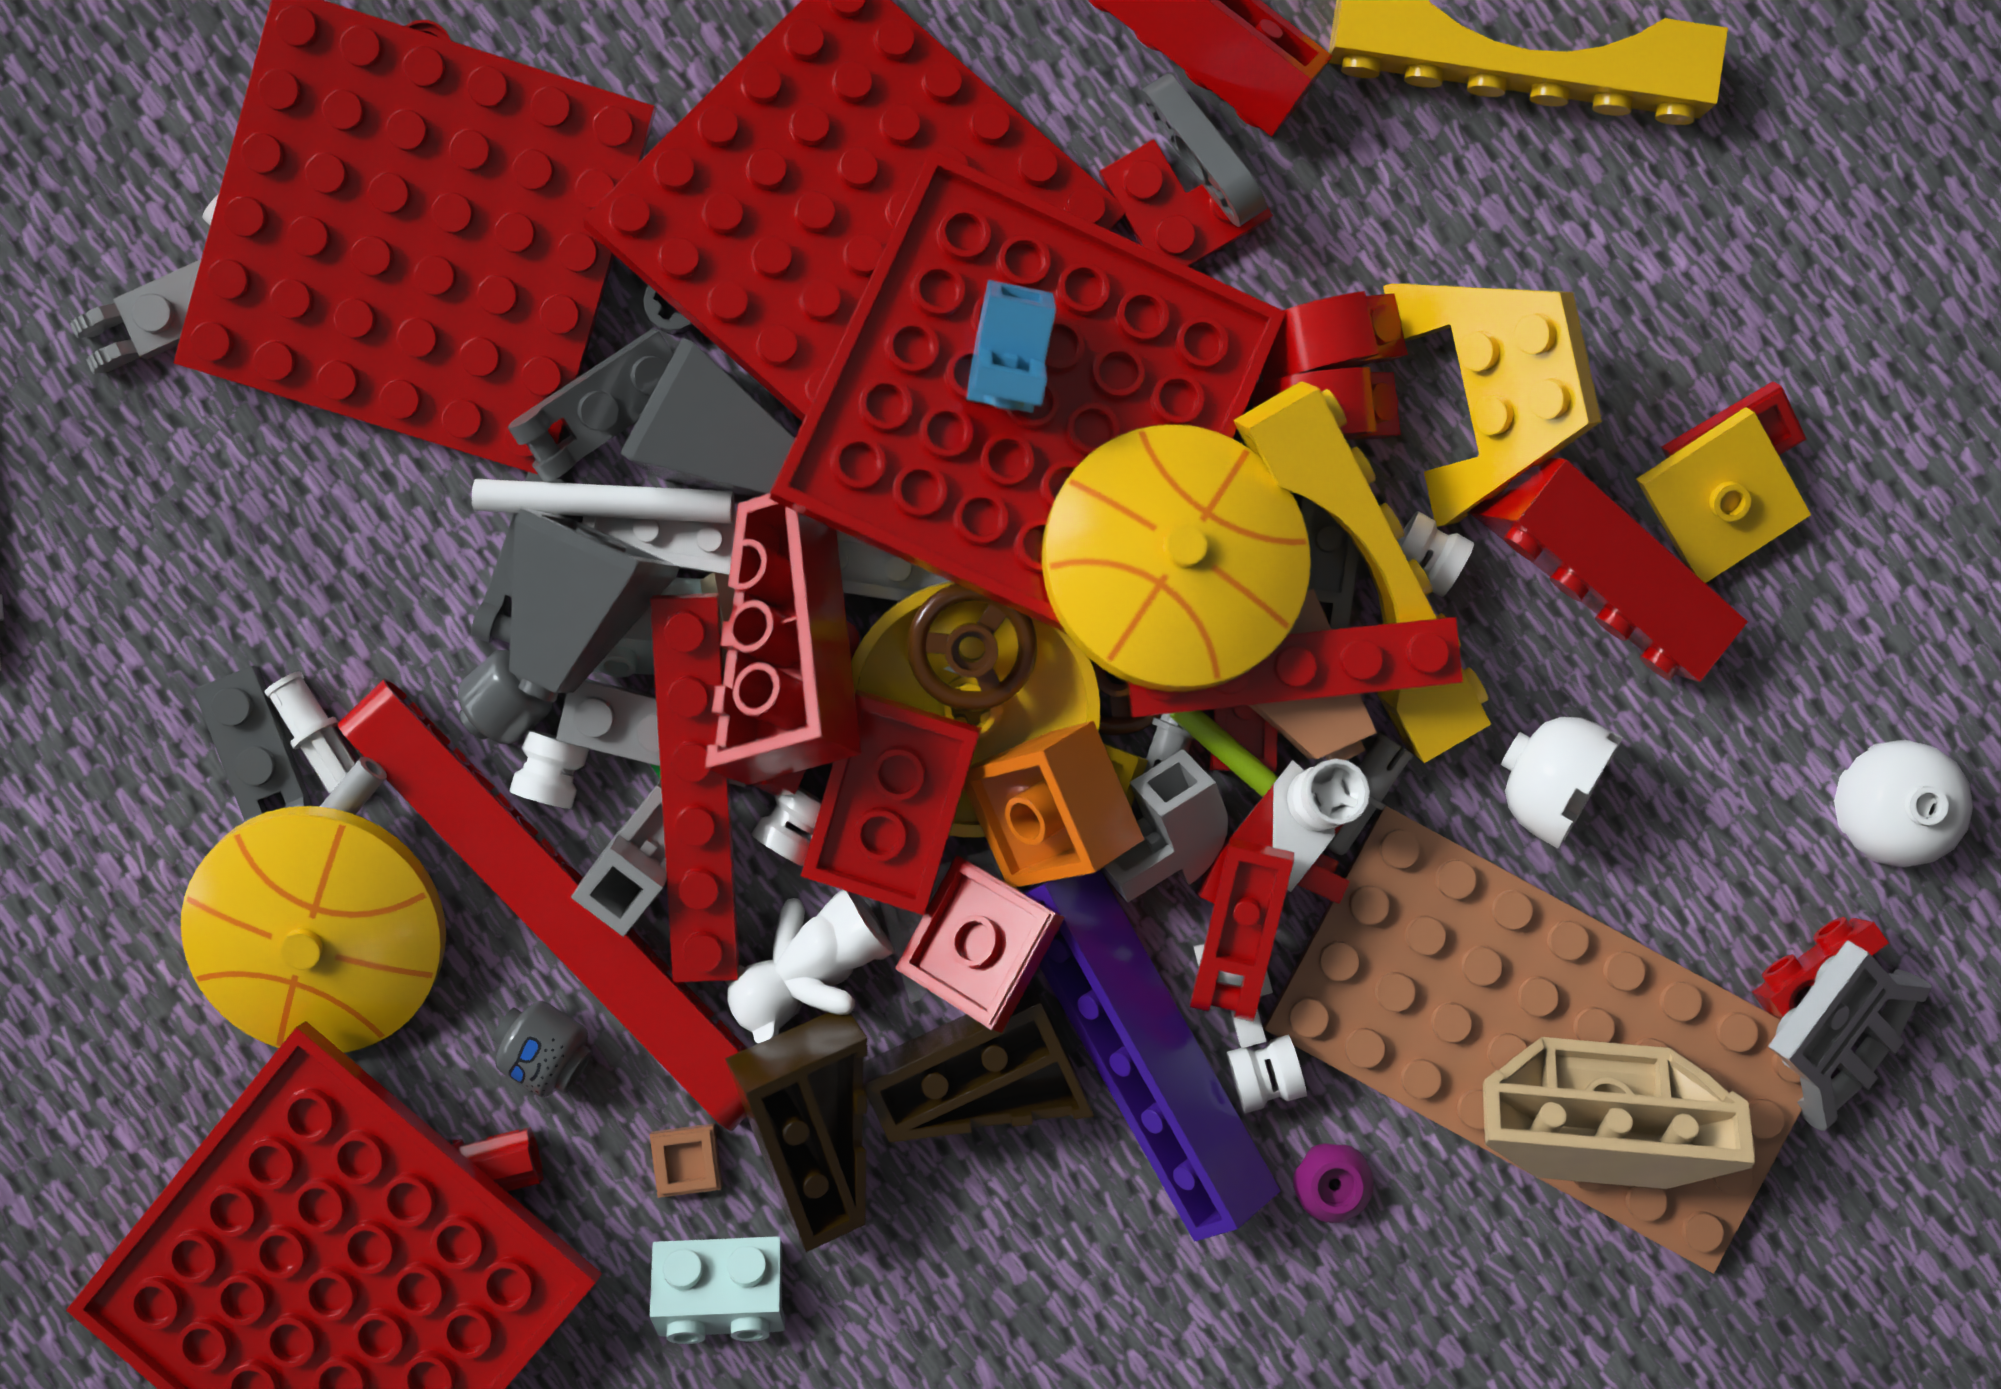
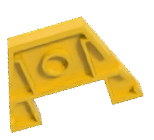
M1391 283L1383 286L1385 294L1394 293L1405 341L1452 328L1479 455L1475 458L1424 471L1433 517L1437 527L1458 523L1467 517V512L1484 500L1494 498L1508 488V483L1531 467L1541 465L1602 422L1573 292L1420 285L1412 283Z

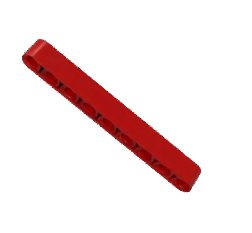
M384 678L337 724L343 735L364 757L374 760L385 770L387 774L386 780L707 1113L724 1128L733 1131L747 1115L725 1058L747 1049V1047L721 1020L715 1024L710 1019L714 1013L684 982H673V978L666 973L671 968L633 929L624 936H621L571 898L583 877L545 838L539 842L535 838L539 833L537 829L502 793L495 796L491 792L495 786L457 747L451 751L447 746L451 740L414 702L408 706L403 701L407 695L396 684Z

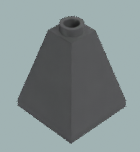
M683 337L620 454L662 480L712 490L733 491L737 495L757 498L770 493L795 438L695 343Z
M520 508L515 519L509 672L522 677L518 688L534 697L549 702H555L559 693H574L651 606V597L653 595H661L672 583L680 566L571 517Z

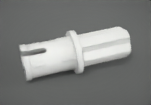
M297 671L273 683L265 690V694L272 700L280 716L294 736L290 743L293 749H302L325 788L331 793L356 762L334 728L339 723L336 717H327L305 683L304 676L300 671Z

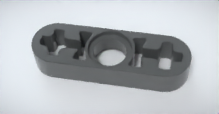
M1166 73L1140 90L1145 108L1162 134L1235 226L1240 227L1267 209L1265 197L1250 171L1172 74Z

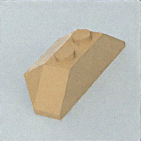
M1541 1037L1510 1060L1499 1071L1496 1070L1488 1076L1483 1083L1485 1145L1536 1178L1668 1189L1750 1169L1755 1164L1748 1101L1734 1091L1728 1093L1709 1074L1671 1048Z

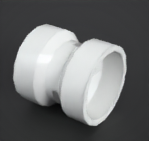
M1417 511L1403 530L1405 536L1399 539L1398 543L1407 561L1414 558L1426 573L1433 592L1443 597L1464 568L1472 552L1474 542L1458 533L1447 535L1437 529L1435 520Z
M528 730L522 746L524 753L528 757L527 762L524 763L521 770L514 773L509 791L540 803L572 809L577 792L573 784L574 770L585 765L589 748L557 741L556 736Z
M1332 759L1323 761L1315 767H1310L1294 777L1288 788L1287 803L1291 815L1298 824L1308 830L1321 832L1352 822L1362 815L1368 804L1370 790L1367 778L1359 767L1346 760ZM1315 794L1318 796V800L1322 804L1321 806L1316 801Z
M799 786L795 795H775L777 805L770 816L760 819L752 832V836L781 856L803 866L822 800ZM787 821L799 827L800 831L792 827L791 825L787 824Z
M1289 1034L1271 1039L1266 1048L1252 1051L1245 1047L1227 1052L1236 1091L1245 1114L1263 1109L1268 1100L1280 1097L1286 1101H1292L1307 1096L1299 1060ZM1264 1060H1268L1270 1071L1275 1084L1274 1087H1272L1269 1074Z

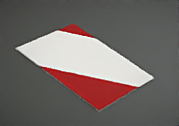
M1293 760L1231 836V838L1294 852V863L1287 890L1290 892L1343 826L1339 825L1336 828L1319 832L1308 830L1296 822L1289 811L1287 803L1288 788L1294 777L1304 770ZM1315 794L1316 801L1321 806L1322 804L1318 800V796Z

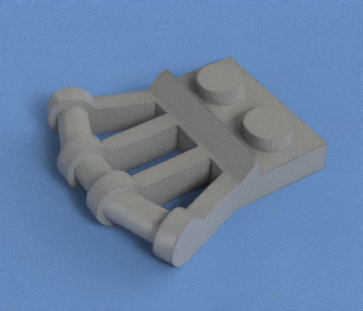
M1848 940L1836 955L1831 956L1821 965L1815 978V984L1798 1007L1784 1015L1778 1024L1775 1038L1768 1046L1782 1059L1788 1068L1799 1075L1803 1097L1797 1101L1802 1108L1800 1114L1811 1126L1821 1131L1828 1129L1837 1120V1110L1861 1088L1869 1090L1878 1078L1874 1071L1888 1052L1895 1055L1905 1041L1900 1036L1917 1001H1926L1932 988L1930 983L1910 972L1895 969L1893 974L1887 973L1867 951ZM1888 999V1001H1887V1003H1886V1005H1885V1007H1884V1009H1883L1881 1015H1879V1013H1878L1879 1009L1882 1007V1005H1883V1004L1885 1003V1001ZM1863 1033L1867 1037L1854 1053L1850 1048ZM1836 1068L1840 1072L1833 1079H1831L1830 1075Z

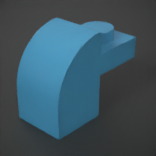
M988 280L972 358L967 400L1033 412L1035 404L1041 405L1047 380L1044 360L1056 311L1053 293Z

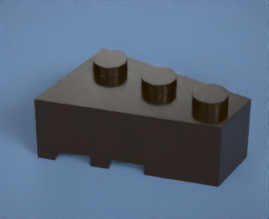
M1035 983L1027 986L1002 1033L989 1029L966 1014L863 1062V1089L889 1142L972 1132L971 1128L1012 1123L1013 1127L1033 1125V1120L1073 1116L1074 1119L1094 1117L1087 1094Z
M828 1012L725 1058L784 1214L806 1252L866 1225V1150L863 1146V1114H867V1094L863 1089V1057H868V1037L850 1013L836 1015Z

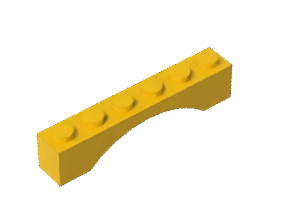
M1336 0L1329 53L1333 57L1329 63L1342 65V73L1357 78H1375L1379 76L1380 71L1405 74L1404 81L1417 87H1439L1442 85L1443 80L1465 83L1467 84V91L1478 96L1499 97L1503 96L1506 90L1530 93L1531 102L1544 106H1564L1568 104L1569 99L1592 102V110L1604 115H1628L1631 113V109L1656 112L1655 119L1661 123L1688 125L1694 122V118L1700 119L1717 104L1728 28L1664 18L1636 35L1601 47L1567 52L1529 50L1494 41L1460 25L1429 0Z
M1300 381L1233 420L1246 446L1263 459L1270 475L1278 486L1300 494L1320 506L1348 534L1367 564L1379 595L1384 624L1446 618L1442 613L1436 616L1426 598V595L1433 592L1432 585L1423 568L1414 558L1407 561L1398 543V540L1405 536L1403 528L1392 509L1386 503L1379 506L1369 487V484L1376 481L1373 469L1358 447L1349 448L1340 430V427L1347 423L1345 415L1336 398L1328 389L1321 392L1319 388ZM1470 667L1464 670L1462 668L1463 683L1380 691L1377 694L1405 747L1424 763L1491 725L1481 705L1488 701L1487 692L1478 676Z

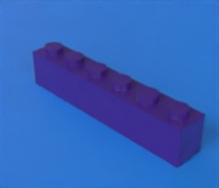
M1099 869L1094 873L1034 884L1023 891V893L1065 917L1039 967L1193 1241L1196 1242L1239 1229L1281 1190L1102 872Z

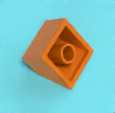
M1094 720L1050 731L970 766L964 785L965 791L1005 882L1014 888L1094 873L1144 840Z

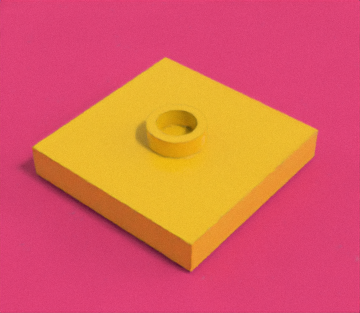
M1746 407L1636 478L1637 483L1686 567L1704 583H1707L1811 516L1755 412Z

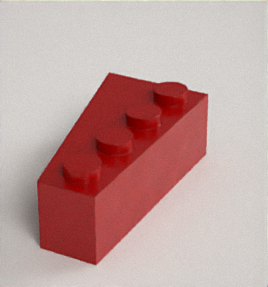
M1551 457L1541 465L1529 468L1508 483L1509 487L1492 499L1484 500L1469 512L1503 539L1513 550L1550 577V581L1560 591L1570 598L1582 602L1597 614L1595 617L1596 622L1606 631L1622 641L1629 639L1644 652L1639 657L1640 660L1653 672L1667 680H1672L1677 675L1701 682L1748 623L1744 617L1567 459Z
M770 493L738 503L728 586L735 589L734 601L729 621H723L720 644L721 647L727 649L723 686H715L712 713L719 715L716 744L708 745L705 769L746 785L861 754L837 530L770 500Z

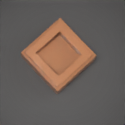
M715 1123L652 1131L650 1133L658 1198L722 1189L723 1183Z

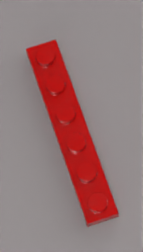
M719 593L653 595L650 599L673 982L738 980L740 969L730 784L728 777L705 769L708 745L716 744L719 715L712 713L715 686H723L724 680L722 647L720 646L722 635Z

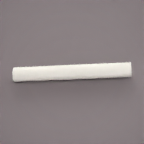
M475 479L472 487V506L474 511L518 513L520 508L569 516L732 523L734 516V492Z

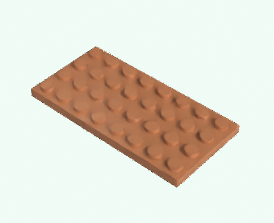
M1386 806L1383 811L1379 810L1343 877L1350 882L1340 904L1330 901L1263 1025L1264 1030L1277 1037L1289 1034L1293 1045L1520 1169L1522 1168L1485 1145L1483 1083L1488 1076L1496 1070L1499 1071L1510 1060L1541 1037L1671 1048L1709 1074L1728 1093L1734 1091L1748 1101L1755 1164L1752 1168L1668 1189L1546 1178L1538 1179L1714 1274L1802 1110L1797 1103L1803 1097L1799 1075L1788 1068L1782 1059L1768 1047L1776 1036V1030L1781 1020L1392 808Z

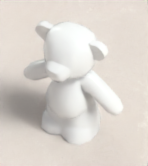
M845 890L839 891L816 917H813L804 925L805 909L802 901L797 898L788 899L779 914L773 944V960L754 963L747 967L739 965L738 980H725L729 986L728 1004L731 1013L740 1026L753 1033L755 1042L759 1044L779 1035V1029L792 1017L799 1014L803 1003L836 1015L851 1013L855 1007L854 998L846 991L832 986L846 980L852 974L854 968L864 966L874 959H885L895 953L892 943L881 928L879 920L860 895Z

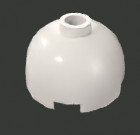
M1559 717L1544 722L1531 737L1519 732L1501 763L1503 767L1511 770L1505 794L1508 808L1519 824L1536 837L1559 848L1591 797L1592 791L1604 772V767L1610 764L1623 737L1600 724L1580 717Z
M1908 740L1878 743L1869 747L1868 751L1858 756L1849 769L1844 770L1841 774L1834 800L1838 826L1843 833L1847 834L1854 847L1864 853V856L1871 861L1897 867H1909L1935 862L1954 850L1968 831L1973 811L1970 783L1957 762L1935 747Z

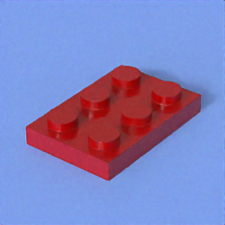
M857 689L854 694L861 754L833 762L801 877L924 915L931 898L982 728Z

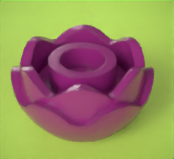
M1322 1143L1312 1147L1301 1164L1296 1168L1293 1175V1187L1302 1208L1309 1215L1323 1222L1341 1223L1353 1219L1365 1209L1372 1197L1374 1180L1366 1159L1357 1149L1350 1145ZM1333 1178L1340 1180V1186L1337 1189L1329 1188V1182Z

